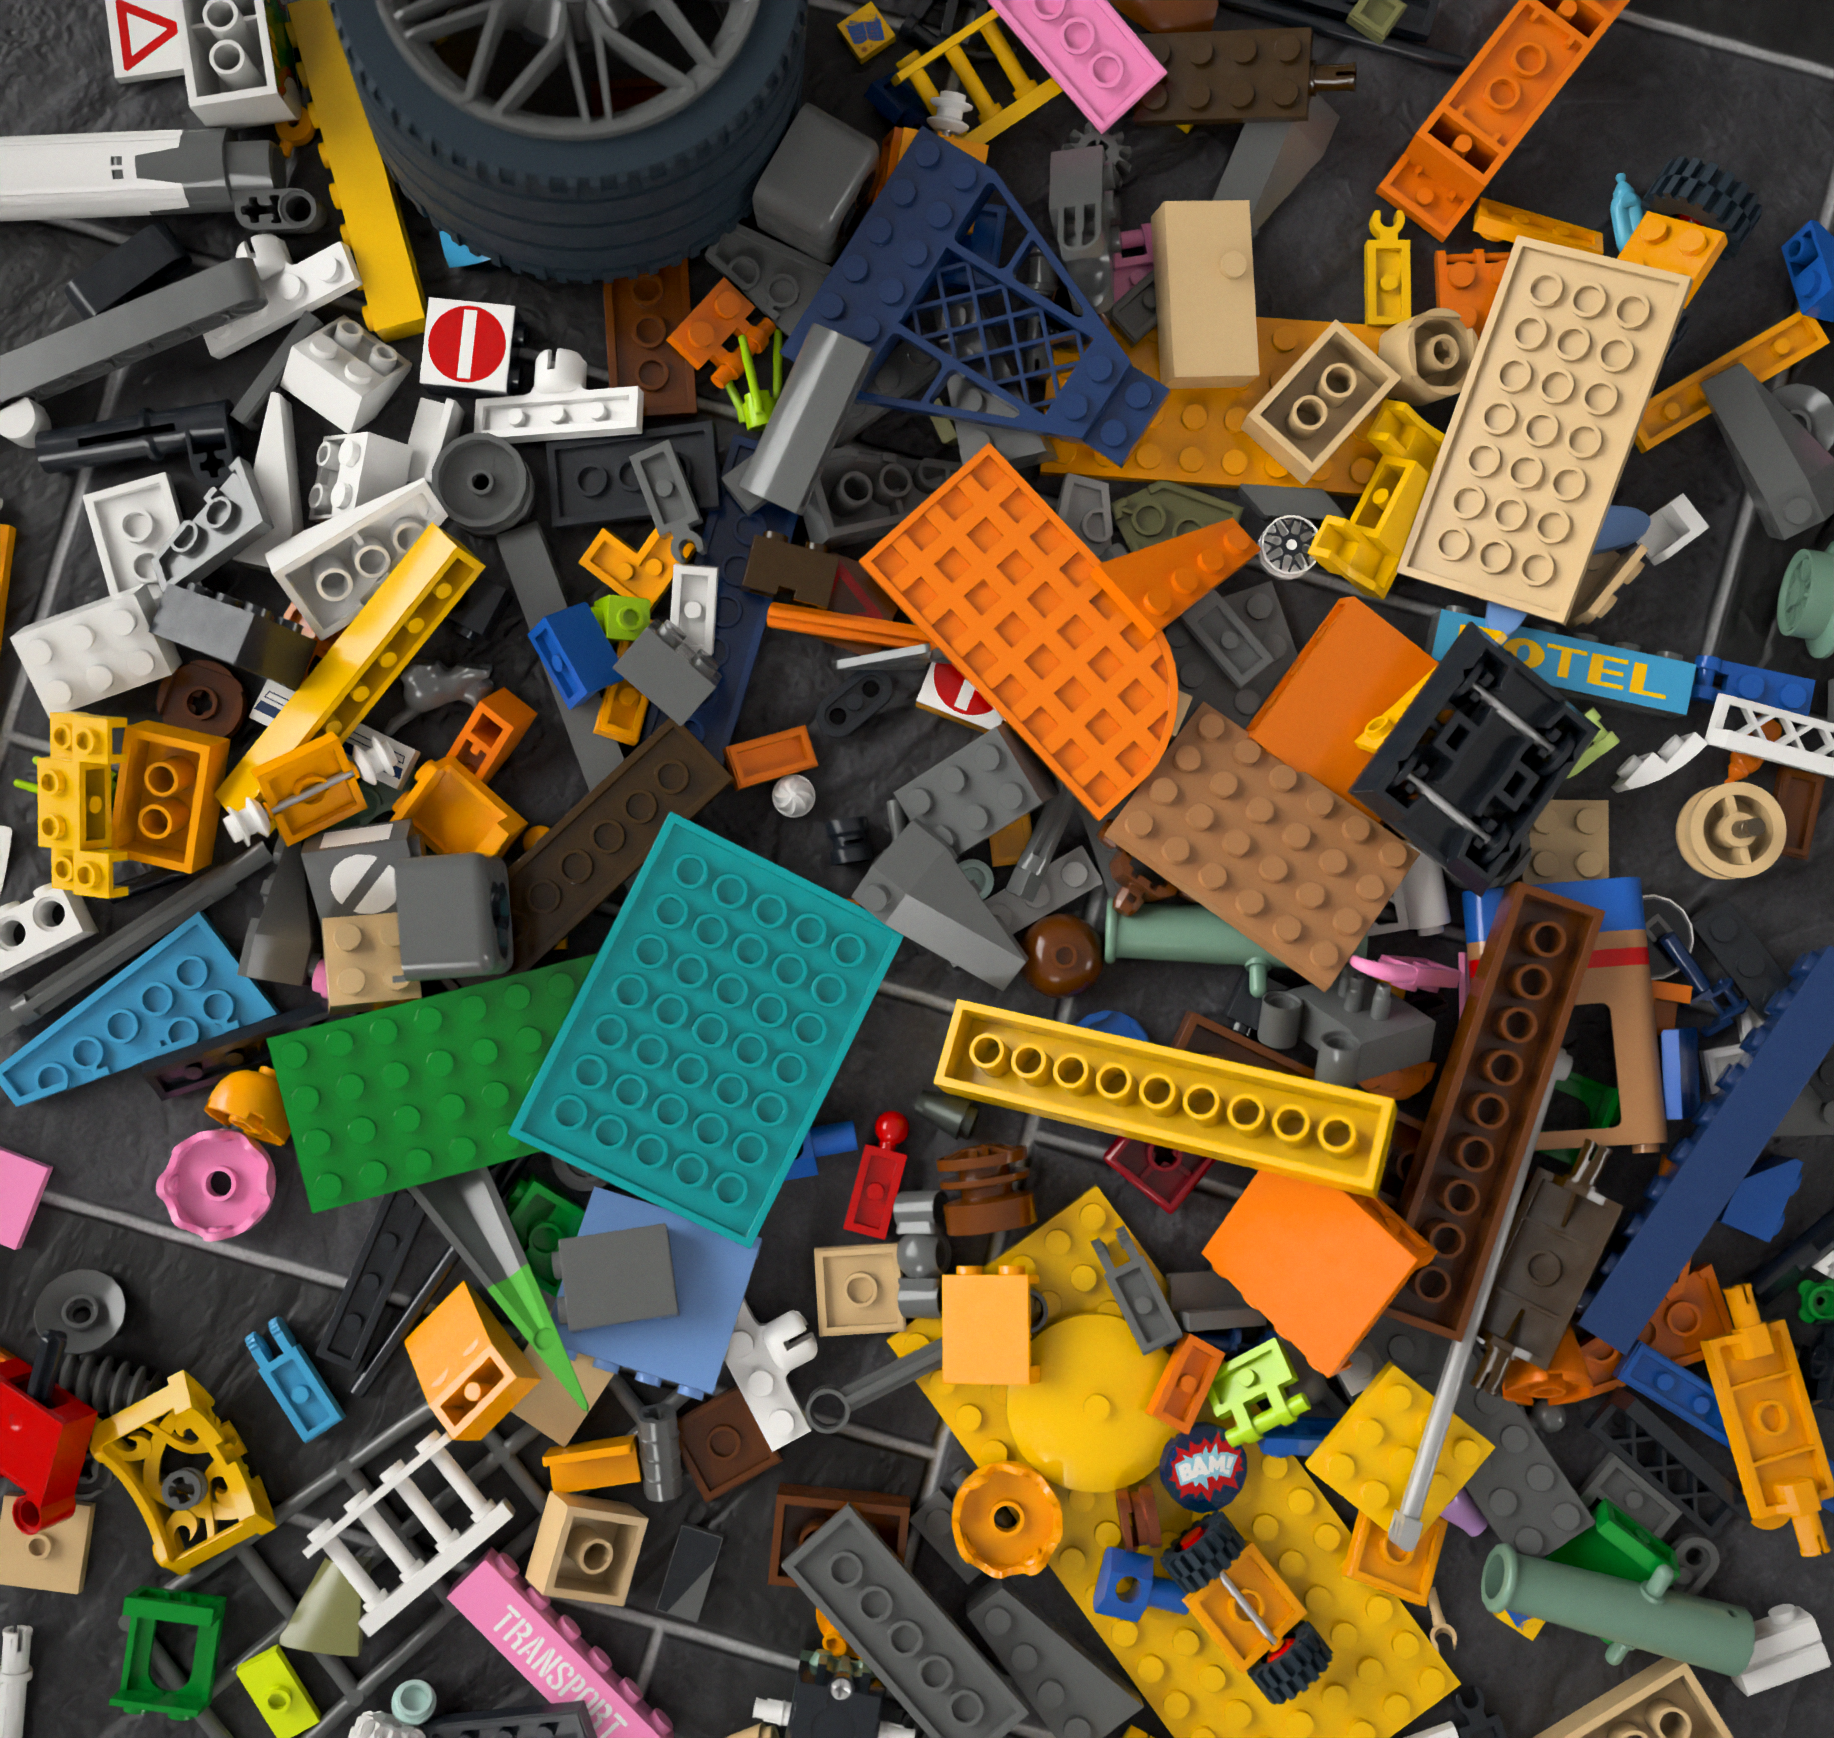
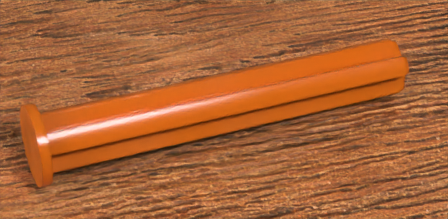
M777 602L771 603L767 612V626L770 628L898 649L927 643L931 644V650L937 648L916 625Z

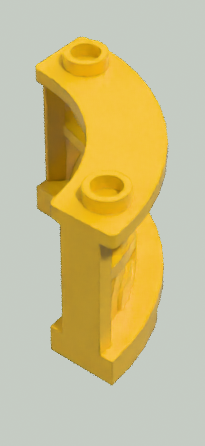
M181 1370L167 1378L169 1386L105 1420L97 1417L91 1435L92 1438L89 1442V1449L95 1460L107 1466L134 1499L154 1541L152 1550L157 1563L162 1568H167L180 1576H184L190 1573V1569L256 1533L262 1536L277 1528L260 1476L258 1475L251 1479L248 1472L249 1468L241 1458V1455L248 1451L230 1420L221 1424L218 1416H215L211 1409L214 1406L215 1400L191 1375ZM168 1413L162 1422L156 1420V1418ZM140 1427H143V1428L147 1429L148 1431H150L151 1433H153V1436H152L151 1434H149V1433H147V1432H143V1431H135V1432H132V1431H134V1430H136V1429H138V1428H140ZM191 1428L199 1439L191 1441L183 1438L186 1434V1429ZM132 1432L128 1438L136 1441L137 1446L130 1447L121 1437ZM169 1444L179 1451L191 1454L209 1452L214 1460L204 1473L208 1481L206 1497L199 1504L187 1510H175L171 1514L169 1506L162 1497L161 1464L166 1445ZM223 1477L228 1488L221 1489L218 1486L215 1491L216 1499H214L212 1491L213 1478ZM176 1489L177 1494L184 1493ZM185 1493L187 1500H191L188 1494ZM200 1518L205 1519L207 1539L185 1551L178 1526L184 1525L190 1530V1541L199 1528ZM239 1519L238 1523L217 1534V1520Z

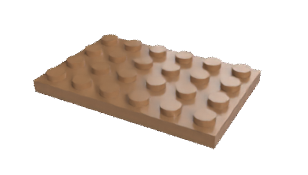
M1203 701L1163 754L1157 766L1142 782L1107 829L1104 836L1325 992L1339 975L1421 853L1306 772H1296L1292 767L1278 760L1261 748L1255 741L1248 739L1247 737L1250 733Z

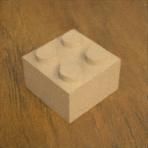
M397 912L322 918V940L329 1015L374 1011L422 998L420 981L393 983L392 976L404 975L401 964Z
M550 1490L525 1578L545 1596L624 1607L649 1519L629 1503Z

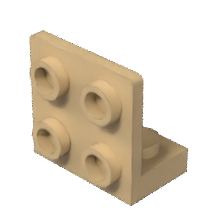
M1641 543L1621 556L1614 550L1592 555L1568 621L1564 626L1571 629L1581 623L1590 624L1596 616L1602 618L1618 599L1613 593L1623 583L1628 585L1644 568L1645 564L1640 559L1648 551V548Z

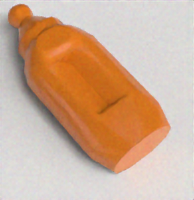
M1774 719L1760 726L1767 740L1775 742L1780 738L1782 727ZM1731 751L1730 763L1727 766L1729 778L1724 781V784L1746 778L1749 774L1758 770L1764 760Z

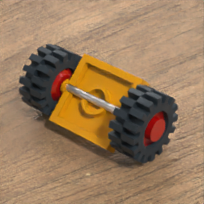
M1214 1511L1211 1515H1205L1200 1522L1197 1520L1192 1523L1190 1529L1182 1531L1180 1533L1181 1536L1170 1543L1171 1547L1165 1549L1163 1552L1164 1556L1160 1559L1161 1565L1180 1589L1187 1593L1182 1601L1235 1669L1242 1674L1247 1671L1250 1678L1271 1704L1276 1705L1277 1702L1279 1705L1284 1704L1287 1698L1290 1701L1297 1697L1299 1691L1304 1693L1309 1689L1307 1685L1318 1681L1320 1678L1319 1673L1327 1670L1329 1667L1327 1663L1331 1662L1333 1658L1331 1648L1308 1620L1306 1622L1301 1620L1308 1612L1253 1542L1245 1541L1222 1511Z

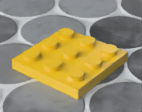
M1389 1360L1307 1459L1305 1465L1311 1472L1388 1532L1395 1509L1400 1510L1435 1396ZM1454 1412L1421 1513L1420 1521L1423 1522V1527L1418 1541L1495 1448L1487 1438Z

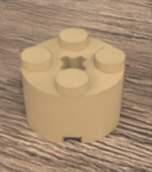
M1434 308L1397 323L1379 338L1378 357L1402 377L1386 396L1406 402L1412 406H1423L1461 392L1479 340L1473 328L1467 329L1459 320V318H1462L1459 313L1448 308Z

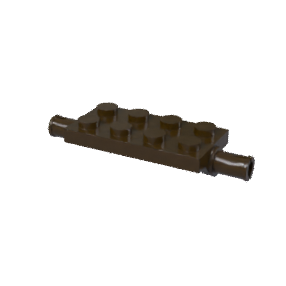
M1312 27L1138 34V38L1168 73L1134 105L1133 122L1136 126L1308 121L1309 103L1311 97H1316L1317 92L1356 91L1357 63L1317 64V60H1313L1314 33Z
M1585 1138L1584 1145L1570 1175L1565 1173L1564 1177H1561L1538 1166L1512 1221L1477 1333L1478 1337L1485 1340L1484 1345L1488 1348L1473 1379L1470 1381V1384L1478 1389L1484 1388V1392L1497 1397L1512 1361L1518 1362L1519 1358L1545 1371L1549 1370L1625 1209L1624 1206L1599 1195V1189L1595 1187L1609 1156L1613 1153L1611 1149Z

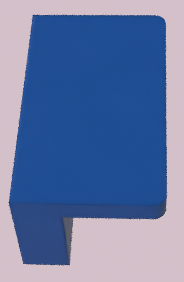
M586 602L544 616L527 634L569 710L586 703L597 691L622 682L625 679L612 668L619 659Z

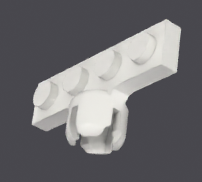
M261 234L251 237L255 253H251L247 241H243L237 248L236 258L248 257L254 260L268 299V305L258 312L203 334L210 355L221 360L302 317L306 310L312 312L363 285L349 246L339 241L300 263L293 264L285 241L273 234Z
M551 349L544 350L535 360L534 387L530 393L520 396L476 399L474 433H490L506 440L509 444L642 434L644 392L639 386L587 390V363L579 353L568 349H557L556 362L551 361Z
M744 1298L724 1360L773 1452L812 1430L787 1380V1375L791 1370L815 1358L818 1350L817 1341L813 1332H809L789 1342L790 1339L807 1329L806 1325L808 1323L798 1311L792 1310L768 1323H759Z

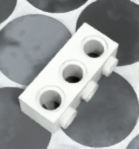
M51 882L34 890L33 894L35 897L22 904L19 901H14L0 907V981L99 932L81 895H74L72 890L52 888ZM60 903L65 910V917L61 924L56 925L52 918V912L55 906ZM21 923L25 928L26 935L23 942L18 945L14 940L13 932L15 927Z

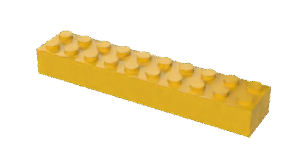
M957 999L933 1082L947 1094L1376 1199L1398 1111L1395 1100L1392 1098Z

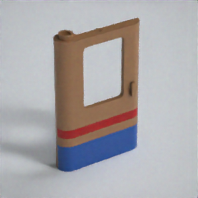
M1620 877L1531 885L1606 911L1575 1005L1605 1004L1610 1010L1621 1115L1619 1125L1613 1128L1540 1132L1535 1150L1582 1148L1584 1140L1587 1138L1603 1146L1631 1145L1632 1153L1660 1152L1659 1143L1668 1142L1641 878ZM1504 887L1487 889L1482 897H1478L1471 890L1461 893L1470 988Z

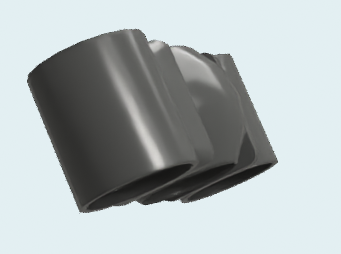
M941 1190L900 1191L895 1198L893 1212L897 1225L896 1234H904L897 1247V1263L906 1275L905 1277L898 1278L900 1285L898 1307L904 1318L942 1319V1275L952 1274H944L950 1266L951 1246L949 1240L941 1233L947 1231L943 1205L949 1202L947 1194Z

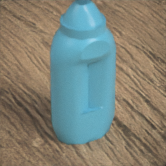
M1618 173L1615 177L1618 184L1613 193V200L1610 206L1615 240L1619 252L1622 251L1643 218L1642 213L1644 212L1641 209L1642 201L1640 197L1635 193L1634 188L1625 181L1626 175L1624 173Z

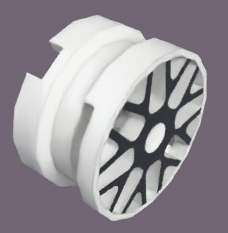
M1286 515L1275 519L1263 531L1257 543L1261 548L1257 554L1261 563L1260 566L1268 575L1278 580H1293L1301 577L1316 563V560L1307 552L1318 529L1309 520L1301 516ZM1304 522L1307 523L1310 526V528H1307V526L1303 525Z

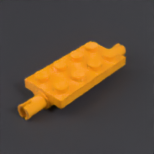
M1751 1283L1733 1285L1732 1288H1723L1722 1291L1725 1294L1734 1327L1730 1329L1731 1332L1701 1340L1700 1345L1751 1518L1764 1519L1777 1514H1785L1792 1519L1801 1549V1556L1812 1557L1822 1555L1821 1550L1823 1553H1828L1831 1551V1548L1828 1545L1818 1511L1822 1510L1821 1504L1823 1500L1834 1497V1480L1785 1319H1775L1768 1322L1761 1321Z

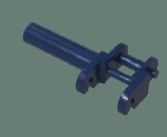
M1674 931L1660 938V943L1694 989L1691 994L1690 1004L1680 1003L1681 1006L1688 1008L1704 999L1705 1001H1710L1719 1014L1717 1018L1712 1020L1711 1027L1705 1025L1700 1029L1704 1037L1711 1036L1733 1024V1016L1746 1012L1745 1009L1750 1005V1002L1747 999L1740 1000L1731 988L1735 982L1733 978H1720L1717 984L1711 986L1710 980ZM1721 993H1724L1732 1004L1725 1009L1721 1007L1715 998Z
M1231 1328L1226 1334L1181 1330V1332L1190 1333L1226 1353L1224 1358L1228 1362L1235 1356H1240L1274 1337L1277 1338L1276 1332L1268 1330L1264 1335H1259L1253 1343L1241 1342L1240 1328ZM1176 1340V1341H1174V1342H1172V1343H1170V1344H1168V1345H1166V1346H1167V1347H1175L1176 1344H1177V1342H1178V1340Z

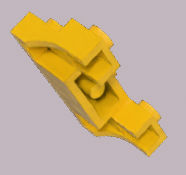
M1385 399L1366 436L1383 454L1350 520L1327 514L1307 553L1329 573L1343 576L1363 595L1384 600L1397 575V567L1445 434L1421 418L1408 403Z
M74 711L50 712V757L37 758L38 846L51 848L52 888L72 890L74 895L107 899L128 895V886L113 885V862L126 861L127 851L101 849L112 846L111 764L127 763V754L112 752V728L127 727V718Z

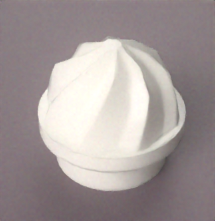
M788 775L781 778L776 783L772 793L776 809L782 815L790 818L806 815L812 809L816 797L811 782L800 775Z

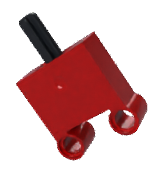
M47 1329L42 1333L33 1367L19 1357L0 1363V1479L6 1477L27 1492L18 1497L12 1507L13 1521L16 1527L26 1535H34L73 1517L76 1510L74 1494L98 1414L96 1410L56 1384L68 1336L63 1331Z

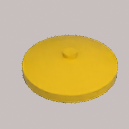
M1076 1313L1060 1318L1038 1331L1031 1338V1364H1040V1383L1007 1385L1006 1409L1011 1433L1026 1460L1039 1473L1052 1482L1068 1489L1088 1493H1102L1122 1489L1135 1484L1154 1471L1168 1455L1179 1433L1177 1430L1145 1413L1170 1359L1166 1350L1162 1347L1143 1356L1125 1318L1110 1313Z

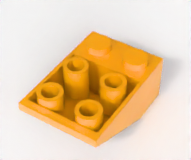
M464 1280L404 1340L428 1405L453 1440L481 1441L542 1380L469 1281Z

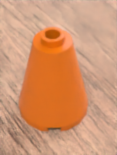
M1571 1323L1548 1371L1520 1358L1518 1362L1512 1361L1501 1384L1505 1400L1515 1401L1516 1404L1533 1406L1532 1397L1547 1398L1548 1406L1576 1402L1590 1396V1389L1593 1390V1380Z

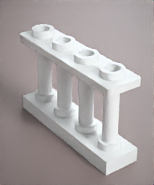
M434 1430L415 1446L420 1453L407 1465L399 1459L379 1476L384 1484L371 1494L364 1488L343 1505L348 1512L335 1524L327 1518L307 1535L312 1543L302 1551L305 1556L309 1558L322 1547L365 1601L363 1608L367 1613L363 1615L358 1624L368 1637L373 1635L496 1532L516 1512V1509L506 1497L497 1504L492 1499L488 1501L485 1499L444 1447L453 1439L448 1432L441 1436L437 1430ZM429 1458L473 1512L470 1517L474 1523L461 1534L456 1528L453 1530L449 1528L409 1477L412 1472ZM393 1488H395L437 1541L435 1548L439 1553L427 1563H424L421 1558L416 1560L373 1507L378 1500ZM357 1518L360 1519L402 1572L399 1577L403 1583L391 1593H388L385 1588L380 1590L337 1536L338 1533Z

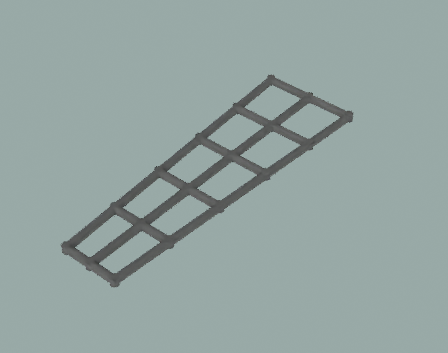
M523 1334L513 1339L523 1353L529 1344ZM725 1360L723 1362L722 1369L727 1365ZM619 1373L614 1374L607 1387L637 1424V1413L645 1405ZM678 1386L660 1403L672 1405L674 1410L677 1411L691 1397L678 1394ZM428 1402L422 1403L273 1508L277 1527L343 1480L348 1483L356 1495L364 1488L369 1494L373 1493L376 1489L360 1468L436 1416L429 1407ZM529 1423L523 1425L506 1440L502 1438L494 1427L482 1439L491 1452L465 1472L473 1484L477 1486L502 1466L539 1512V1515L498 1552L499 1554L501 1552L508 1554L514 1561L535 1543L548 1499L547 1493L516 1455L542 1433ZM638 1424L626 1435L636 1434L638 1432ZM449 1485L429 1502L438 1514L441 1515L459 1501L461 1497ZM592 1489L568 1493L586 1496ZM383 1498L378 1500L373 1507L416 1560L421 1558L424 1563H427L430 1560L429 1556L414 1539V1536L425 1528L422 1522L413 1514L402 1523ZM258 1533L191 1568L190 1573L184 1576L178 1575L161 1587L187 1591L237 1556L285 1618L215 1675L212 1700L239 1679L236 1674L238 1665L277 1644L279 1645L280 1636L298 1607L297 1602L252 1546V1544L268 1533L262 1536ZM378 1543L362 1557H372V1571L389 1556ZM444 1576L429 1587L442 1605L359 1682L338 1655L312 1652L345 1695L320 1717L319 1723L307 1729L299 1738H325L460 1613L446 1598L452 1586ZM122 1615L118 1620V1625L121 1630L128 1633L131 1616ZM155 1637L151 1664L172 1690L184 1687L189 1682V1679ZM210 1706L198 1717H194L209 1738H234Z

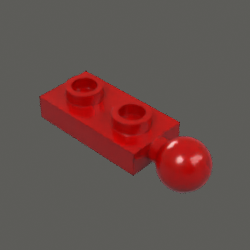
M893 1110L882 1113L876 1120L875 1133L880 1140L879 1145L865 1144L843 1227L845 1230L883 1240L886 1239L895 1198L908 1155L895 1151L897 1144H900L907 1138L909 1122L902 1113Z

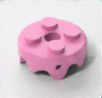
M220 1128L199 1132L175 1146L165 1171L157 1180L156 1192L158 1197L166 1204L175 1226L203 1237L205 1241H220L241 1234L262 1220L270 1209L275 1196L276 1174L269 1154L258 1141L243 1132ZM217 1171L227 1173L231 1179V1189L226 1195L217 1194L211 1187V1178Z

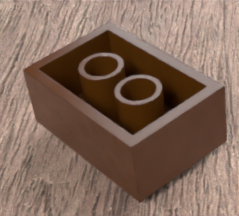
M780 1482L776 1499L768 1585L800 1588L781 1567L782 1562L849 1501L898 1558L905 1563L910 1496Z

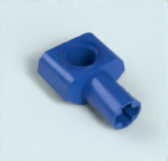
M854 1120L810 1127L803 1141V1153L795 1157L784 1181L819 1175L817 1157L858 1150Z
M1108 1546L1103 1556L1094 1592L1093 1608L1095 1613L1132 1622H1138L1147 1607L1186 1615L1189 1609L1182 1599L1187 1593H1184L1174 1580L1153 1575V1556L1136 1552L1126 1553V1550ZM1133 1576L1131 1588L1124 1593H1116L1118 1581L1123 1577Z

